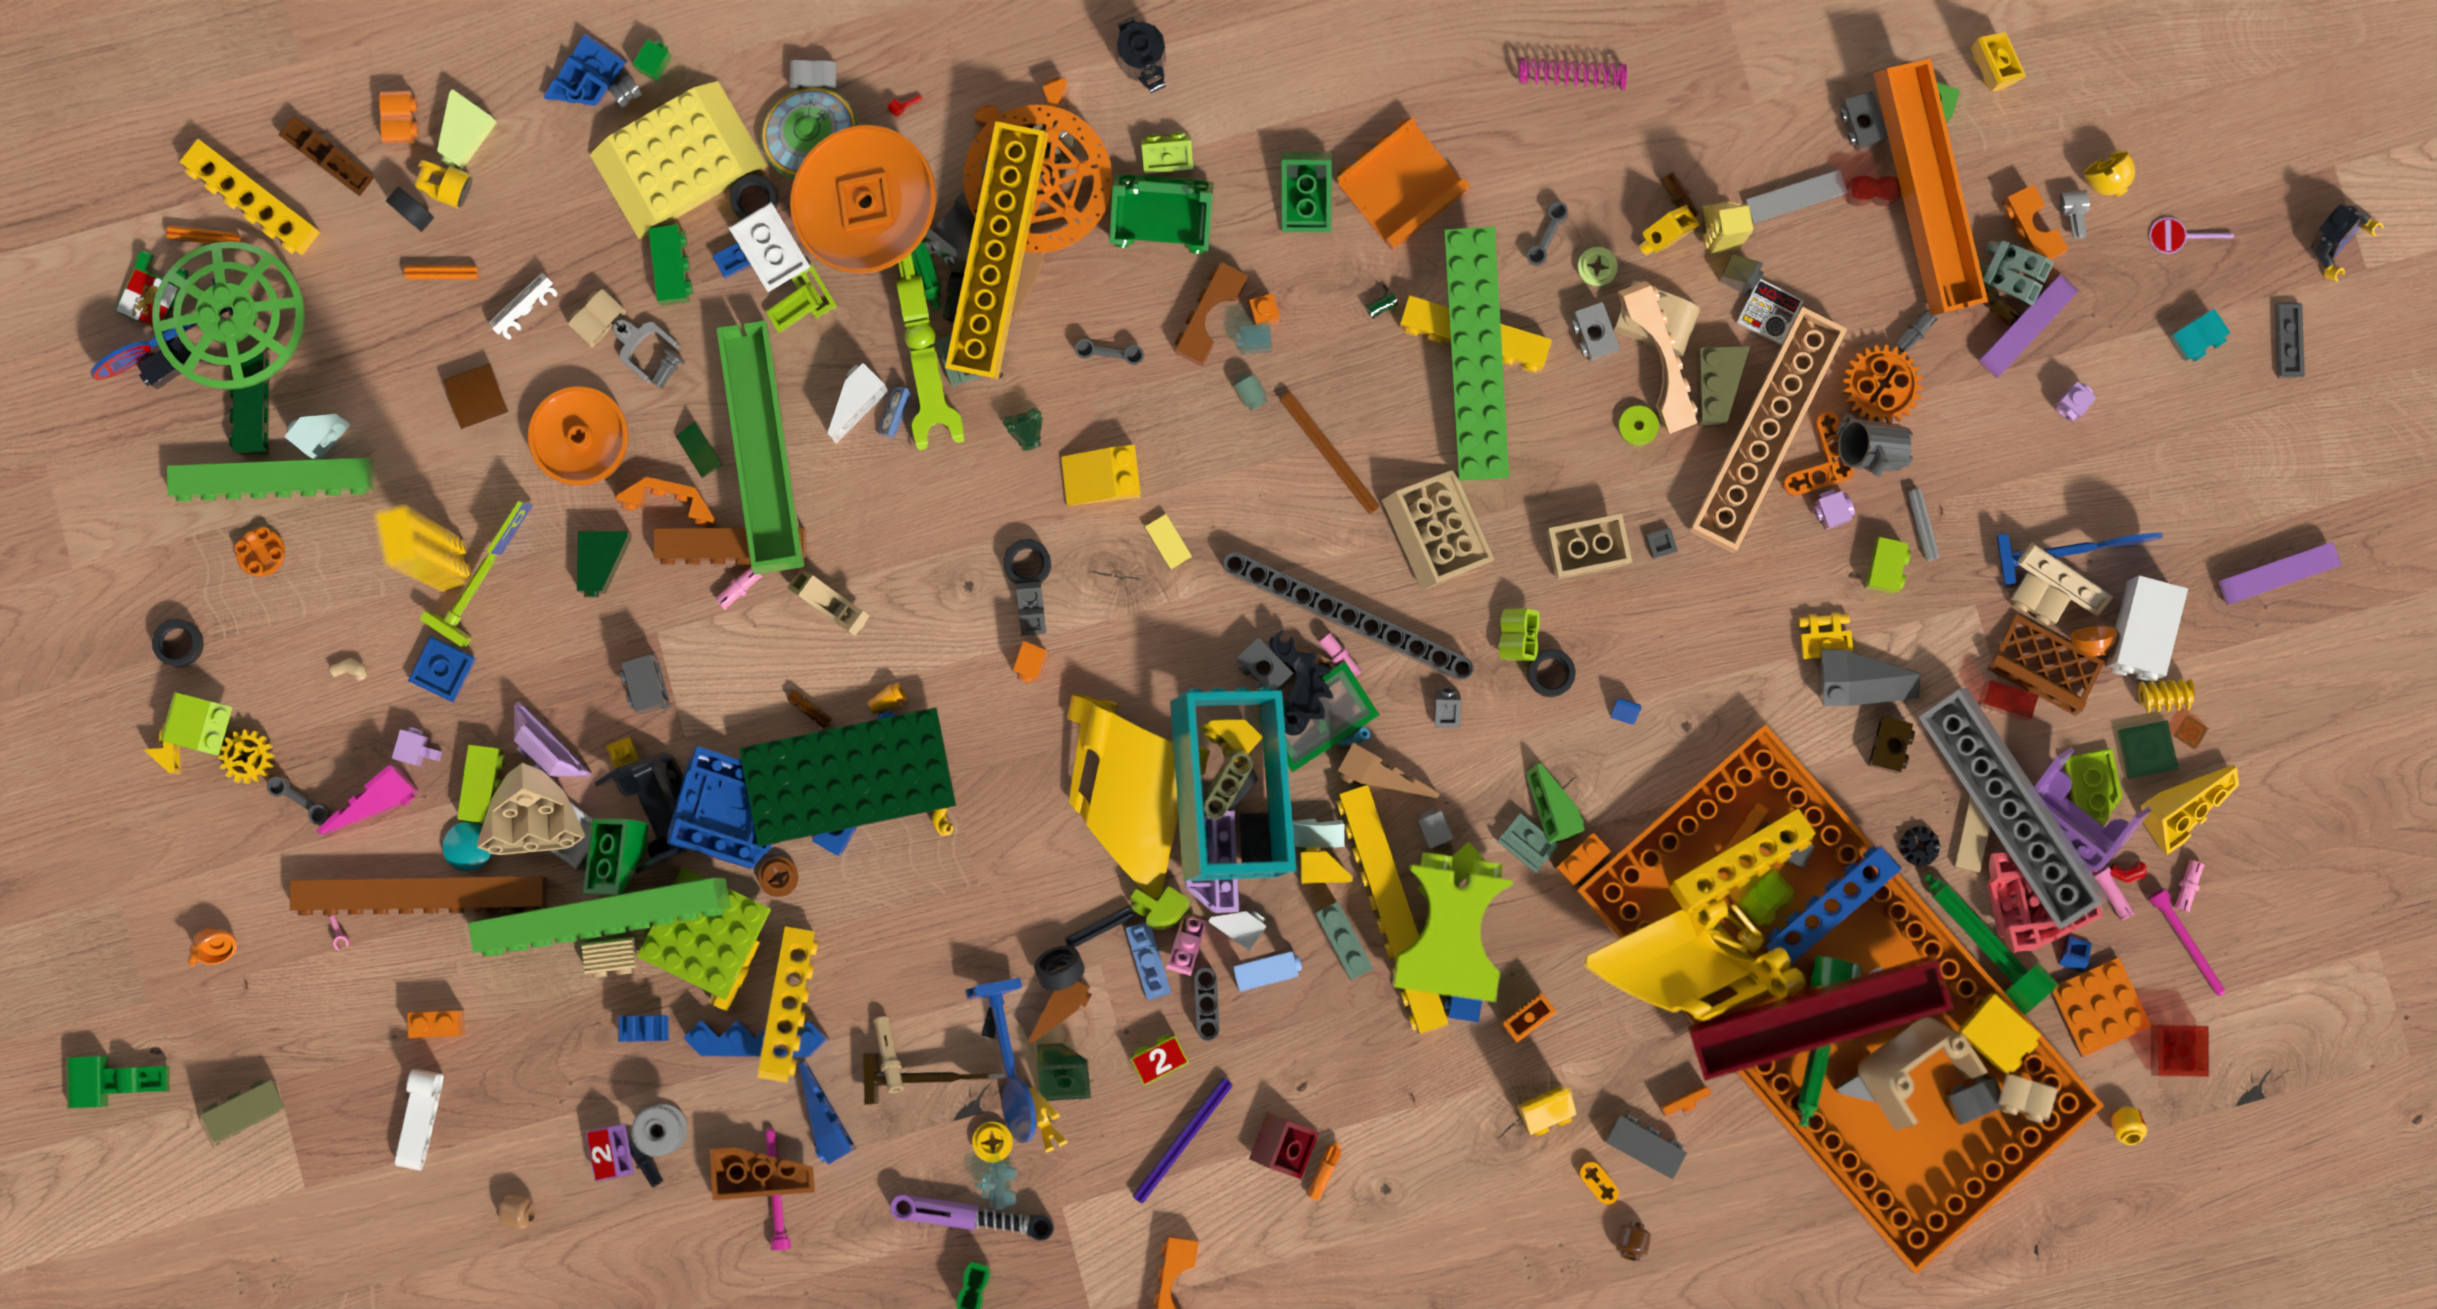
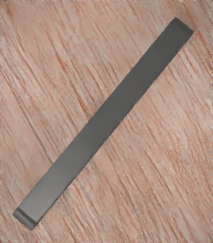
M1232 552L1224 558L1223 567L1226 574L1455 680L1464 681L1473 673V663L1465 656L1243 554ZM1232 558L1239 559L1242 563L1241 568L1237 571L1230 570L1227 566L1228 561ZM1261 569L1264 572V578L1261 581H1254L1250 577L1252 570ZM1277 579H1282L1287 583V588L1282 592L1276 591L1273 588V582ZM1301 589L1308 591L1310 595L1308 601H1298L1295 596L1297 591ZM1322 600L1330 601L1332 610L1327 613L1320 611L1318 608L1319 602ZM1345 610L1352 611L1355 615V620L1351 623H1345L1341 619V613ZM1374 621L1378 627L1377 631L1372 634L1367 633L1364 630V623ZM1390 631L1397 632L1400 635V641L1397 644L1389 643L1386 637L1387 633ZM1415 641L1423 646V652L1417 655L1413 654L1409 649L1410 643ZM1435 652L1443 653L1446 658L1445 663L1442 665L1435 664L1432 660V655ZM1462 662L1468 666V673L1462 676L1456 673L1455 665Z

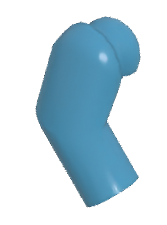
M1363 727L1337 743V745L1340 747L1352 746L1353 743L1358 745L1370 737V732L1367 728Z

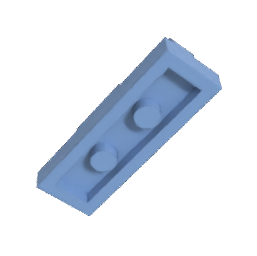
M1146 922L1126 928L1147 1001L1171 994L1153 930L1146 926Z

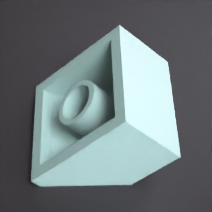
M337 414L300 417L298 421L294 420L286 429L287 434L284 437L307 456L314 460H320L351 424Z

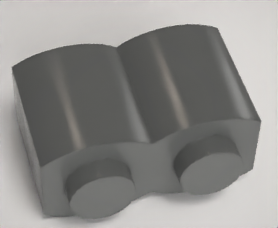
M1987 1074L1974 1078V1084L1965 1087L1964 1084H1960L1950 1088L1951 1093L1945 1097L1957 1124L1967 1123L2003 1108L1998 1105L2001 1089L1996 1077H1988Z

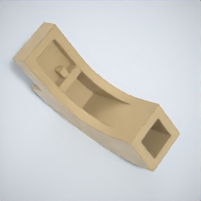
M803 568L799 570L787 587L854 636L864 627L866 620L870 616Z

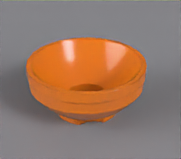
M2089 626L2074 631L2071 634L2073 646L2085 653L2086 656L2095 657L2109 652L2118 640V631L2110 626Z

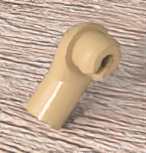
M352 658L329 666L333 677L344 673L354 675V678L358 681L367 677L365 665Z

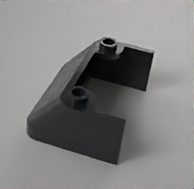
M667 752L618 767L594 782L596 787L614 781L618 790L623 795L632 796L637 794L658 839L649 843L648 854L651 860L635 869L637 873L664 864L691 851L667 843L668 830L684 778L675 758Z

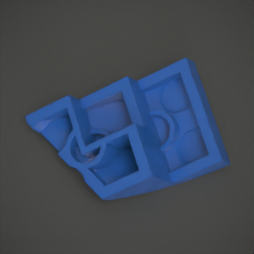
M586 33L573 54L568 57L559 75L552 81L543 98L546 100L567 101L568 103H583L584 105L597 106L609 91L608 88L614 84L628 60Z

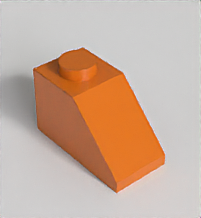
M1023 641L1013 669L1014 673L1018 674L1017 679L1029 684L1032 680L1038 682L1049 655L1047 650Z

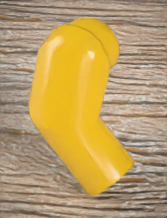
M948 808L933 811L931 816V822L937 833L941 836H948L953 832V825L945 815Z

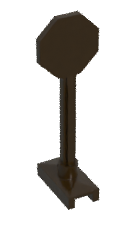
M878 1053L863 1054L864 1105L879 1104V1086H887L885 1073L878 1071ZM900 1073L902 1083L1007 1078V1073Z

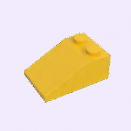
M1135 445L1110 447L1061 457L1067 506L1141 498Z
M1559 1086L1516 1106L1528 1134H1535L1536 1137L1549 1132L1548 1127L1558 1123L1560 1127L1573 1121L1571 1117L1576 1115L1571 1092L1565 1086Z

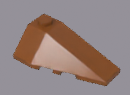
M736 1147L710 1149L713 1200L815 1192L812 1166Z

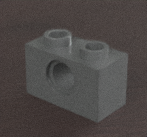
M1871 91L1844 100L1839 112L1843 123L1847 122L1849 129L1847 137L1850 145H1854L1856 152L1885 143L1888 139V134L1874 92ZM1857 118H1865L1868 122V126H1859L1857 123Z
M1259 637L1237 657L1239 661L1237 667L1246 676L1251 674L1257 680L1254 683L1257 688L1273 687V691H1276L1293 675L1292 671ZM1264 661L1270 665L1269 673L1261 675L1256 671V665L1259 662Z

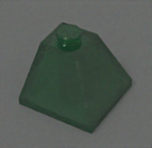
M1063 1043L1037 1044L1039 1089L1043 1098L1046 1101L1091 1099L1088 1060Z

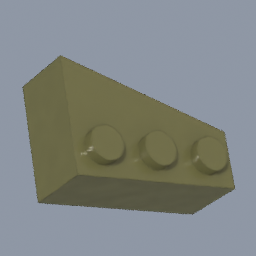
M1750 346L1700 347L1696 352L1699 426H1721L1728 421Z
M264 1079L250 1085V1091L241 1094L240 1091L226 1097L228 1102L220 1106L217 1103H213L202 1109L204 1113L200 1115L199 1122L212 1148L218 1145L220 1141L230 1136H235L241 1133L240 1131L284 1110L285 1106L271 1080L265 1083Z

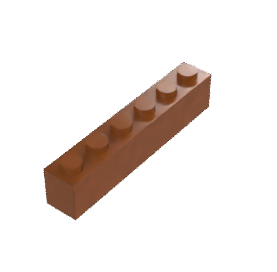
M654 528V559L660 561V565H675V561H685V565H700V561H710L711 565H725V561H735L736 565H750L746 528ZM799 528L803 558L807 560V530Z

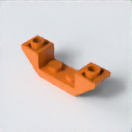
M1059 77L1048 80L1046 85L1042 86L1049 106L1060 107L1068 89L1066 78L1059 79ZM991 105L982 106L977 109V113L973 114L976 124L982 127L1000 115L996 105L992 107ZM1037 124L1024 125L1022 127L1033 128Z
M645 477L616 495L615 500L622 504L621 508L636 511V507L644 508L648 490H651V495L665 497V493L674 495V500L689 503V499H692L688 517L694 520V525L708 528L709 524L716 525L717 522L700 492L694 487Z

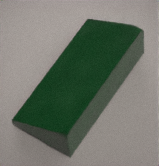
M693 422L675 436L701 478L723 466L696 422Z

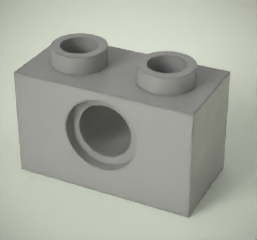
M1603 302L1574 312L1571 325L1574 333H1579L1582 342L1579 343V347L1583 357L1587 356L1589 362L1618 352L1620 347ZM1591 327L1597 328L1600 332V337L1596 339L1591 338L1587 333V329Z

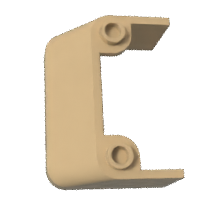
M1931 1017L1917 1020L1864 1058L1858 1066L1859 1076L1895 1131L1918 1123L1904 1102L1914 1090L1913 1081L1907 1072L1940 1048H1943L1964 1081L1987 1072L1963 1035Z

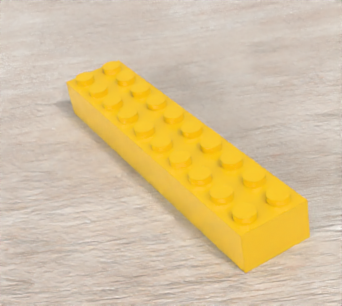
M995 122L945 366L946 369L999 379L1048 140V134L1045 131Z
M407 506L375 513L387 566L439 591L467 586L469 578H472V572L469 563L465 564L463 554L467 553L464 539H460L458 535Z

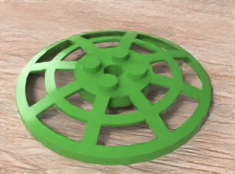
M232 241L216 242L189 252L178 260L166 273L154 299L152 312L153 329L163 355L186 378L214 389H243L271 378L292 358L299 346L304 331V300L301 289L292 273L273 254L247 243ZM222 249H243L256 253L263 258L254 268L237 262H223ZM212 251L213 264L199 269L187 280L176 274V271L190 259L204 252ZM271 263L286 278L292 290L293 298L278 299L273 286L262 275ZM224 269L238 270L248 275L240 285L226 283ZM214 271L216 285L209 287L205 291L193 285L199 278ZM257 280L265 288L270 300L255 302L254 298L249 294V289ZM170 281L180 288L174 303V318L160 321L161 299L165 287ZM186 293H189L198 299L195 313L181 316L184 297ZM225 307H231L233 309L232 317L227 320L221 319V310ZM295 308L294 330L289 343L284 347L273 339L279 325L280 309ZM272 310L268 331L264 333L255 326L258 312ZM197 323L204 333L196 346L187 337L183 326ZM176 328L181 342L192 352L185 365H182L170 352L163 339L162 331ZM248 335L259 341L251 350L239 355L236 342L243 340ZM213 340L226 344L228 357L210 355L205 353ZM266 347L279 355L275 362L266 369L244 378L241 363L256 357ZM200 359L217 365H230L234 380L210 379L194 373L193 370Z

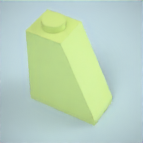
M453 89L449 93L437 151L442 156L441 161L449 167L457 166L463 170L497 122L493 117Z

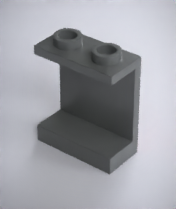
M963 192L956 198L953 208L932 230L928 229L922 240V243L930 252L939 255L950 268H955L960 273L966 267L975 224V218L970 211Z

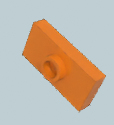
M1703 1085L1661 1105L1660 1109L1664 1116L1679 1110L1685 1113L1697 1107L1695 1102L1712 1095L1708 1086Z

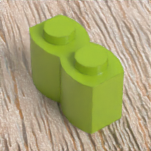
M1504 609L1500 619L1502 631L1498 645L1500 659L1535 661L1538 652L1539 611L1532 609Z

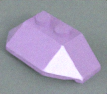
M517 702L514 705V741L519 745L516 749L526 759L530 756L536 762L535 768L544 771L551 777H589L592 774L523 703Z
M1227 811L1219 819H1213L1206 815L1204 817L1207 865L1237 864L1235 811ZM1237 879L1185 881V889L1213 913L1239 912Z

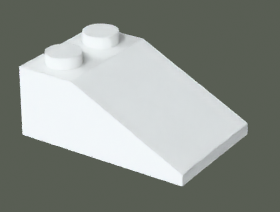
M864 363L860 366L855 365L846 375L848 378L844 382L827 433L835 443L888 392L885 384Z

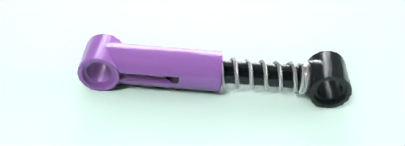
M909 1194L897 1196L890 1205L892 1215L901 1221L907 1220L975 1230V1227L979 1228L980 1226L986 1229L989 1227L994 1228L995 1231L997 1229H1002L1004 1232L1011 1230L1012 1233L1017 1231L1038 1241L1048 1239L1055 1229L1053 1219L1046 1214H1031L1024 1217L1021 1214L1019 1216H1014L1012 1213L1007 1215L1004 1212L1000 1214L996 1213L995 1210L992 1212H987L986 1209L980 1211L978 1210V1205L912 1196ZM905 1200L910 1204L911 1209L909 1213L902 1214L898 1211L897 1205L899 1201ZM917 1207L941 1211V1214L917 1211ZM1043 1220L1048 1224L1049 1229L1047 1233L1039 1234L1036 1232L1035 1223L1037 1221Z

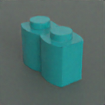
M2214 308L2172 334L2169 338L2185 362L2190 359L2195 362L2206 355L2204 350L2208 347L2213 346L2216 349L2227 342L2225 337L2231 332Z

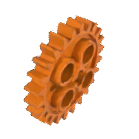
M1885 344L1882 351H1880L1878 345H1874L1872 353L1868 348H1865L1863 350L1864 356L1857 353L1855 355L1857 362L1851 360L1848 363L1852 370L1846 369L1843 372L1849 377L1841 382L1844 385H1848V388L1844 389L1842 394L1850 395L1845 403L1853 402L1854 406L1850 411L1853 412L1858 409L1860 411L1859 419L1867 415L1868 421L1876 418L1878 422H1883V419H1885L1887 423H1892L1894 417L1897 422H1900L1902 420L1901 413L1908 417L1910 415L1908 408H1917L1913 400H1920L1922 396L1916 393V391L1924 389V386L1917 384V382L1923 379V376H1916L1915 374L1920 369V366L1912 368L1911 364L1915 359L1906 360V351L1901 355L1897 354V346L1892 351H1889L1888 344ZM1875 362H1880L1884 365V373H1877L1874 370ZM1892 367H1895L1896 370L1886 382L1885 388L1879 392L1875 401L1870 403V398L1880 386L1879 382L1888 375ZM1896 376L1902 377L1905 380V387H1897L1894 378ZM1861 382H1866L1870 385L1871 392L1869 394H1865L1860 390ZM1882 396H1886L1891 400L1890 408H1885L1881 405L1880 398Z

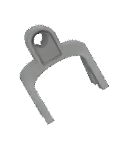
M619 320L617 321L618 324H614L613 328L616 337L625 344L621 349L619 358L649 384L650 378L631 363V357L636 347L653 333L659 334L676 350L681 346L653 322L645 323L637 329L630 322ZM626 327L627 333H621V329Z

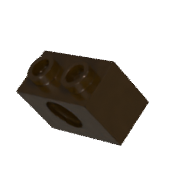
M1886 716L1880 717L1868 766L1896 774L1900 773L1902 769H1906L1909 755L1906 754L1907 747L1912 745L1915 731L1912 730L1913 724ZM1889 739H1894L1898 742V750L1896 752H1891L1888 749L1887 742Z

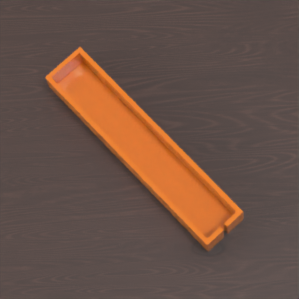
M1931 58L1873 73L1930 315H1937L1988 302Z

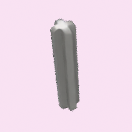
M1920 488L1912 489L1907 494L1925 560H1936L1939 558V552L1922 490Z

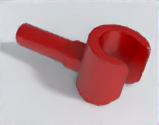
M919 94L903 103L895 98L888 104V110L898 117L906 108L923 100V98Z

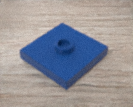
M430 636L408 681L454 703L476 658Z

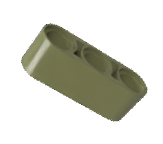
M1235 749L1228 755L1203 797V809L1210 818L1219 819L1225 815L1253 767L1250 755L1243 749ZM1239 756L1246 757V764L1241 768L1235 767V759ZM1226 778L1234 780L1233 786L1230 789L1221 788V783ZM1213 800L1221 802L1220 808L1216 811L1208 809L1209 803Z

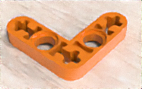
M1830 411L1824 412L1819 415L1815 423L1827 463L1788 475L1783 482V489L1788 495L1799 496L1843 483L1853 476L1854 468H1849L1842 463V460V466L1848 467L1849 471L1845 473L1846 477H1843L1841 473L1837 474L1836 470L1839 468V462L1837 460L1833 463L1832 459L1839 458L1840 455L1839 453L1834 454L1828 449L1829 442L1832 440L1838 441L1840 435H1832L1827 439L1824 436L1829 434L1827 426L1822 427L1821 425L1825 420L1824 417L1834 422L1830 426L1831 432L1838 431L1840 420L1835 413ZM1813 472H1823L1825 482L1823 484L1814 483L1812 480ZM1803 474H1807V482L1811 488H1807V483L1800 485L1798 491L1789 487L1792 478L1796 482L1805 479Z

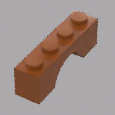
M1222 262L1219 268L1214 266L1208 278L1211 281L1208 289L1203 288L1197 298V302L1200 304L1196 312L1191 310L1185 322L1188 324L1185 333L1180 332L1174 342V345L1177 347L1176 354L1203 367L1214 346V341L1210 338L1205 328L1207 314L1219 303L1227 301L1237 302L1248 281V275Z

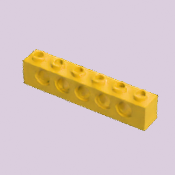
M197 139L180 160V163L186 167L184 169L186 174L194 180L198 177L204 180L203 187L214 195L219 192L225 196L222 200L233 210L237 206L242 209L244 213L241 216L253 225L256 221L264 227L261 231L271 239H274L275 236L283 241L281 246L291 254L297 251L300 255H303L320 234L315 227L201 140ZM214 164V171L206 175V167ZM234 179L233 187L225 190L224 185L226 181ZM253 194V201L250 204H244L245 196ZM267 209H272V216L269 219H263V213ZM291 223V232L283 234V227Z
M1798 808L1673 882L1670 891L1686 914L1693 910L1698 913L1709 905L1708 901L1714 898L1717 901L1722 899L1729 893L1728 890L1732 887L1740 888L1750 881L1749 877L1754 874L1761 876L1776 861L1778 864H1781L1791 857L1790 853L1798 849L1801 852L1812 844L1811 840L1816 833ZM1780 836H1787L1791 843L1783 842ZM1764 847L1768 849L1770 855L1762 854L1759 848ZM1739 860H1746L1750 867H1743L1740 865ZM1718 872H1725L1729 879L1720 878ZM1697 884H1704L1708 891L1703 892L1699 890Z
M785 926L757 1078L788 1083L789 1075H794L797 1060H792L793 1050L799 1051L801 1036H797L796 1033L798 1026L803 1027L805 1012L801 1011L802 1002L807 1003L810 988H806L805 984L806 979H812L814 964H809L811 955L816 956L818 941L813 940L815 931ZM800 953L804 959L795 961L791 958V955ZM796 977L800 982L796 985H791L786 979ZM790 1000L794 1002L795 1007L787 1009L782 1003ZM782 1024L788 1025L791 1031L782 1033L778 1030V1026ZM781 1048L786 1051L787 1055L777 1057L773 1051Z

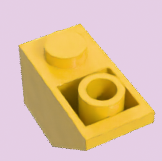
M1211 720L1200 727L1207 740L1214 744L1216 743L1222 749V753L1226 758L1235 749H1243L1249 754L1262 739V736L1246 720ZM1239 756L1235 759V762L1245 759V757Z

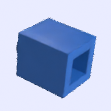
M1458 996L1446 997L1444 1012H1448V1018L1479 1023L1482 1000Z

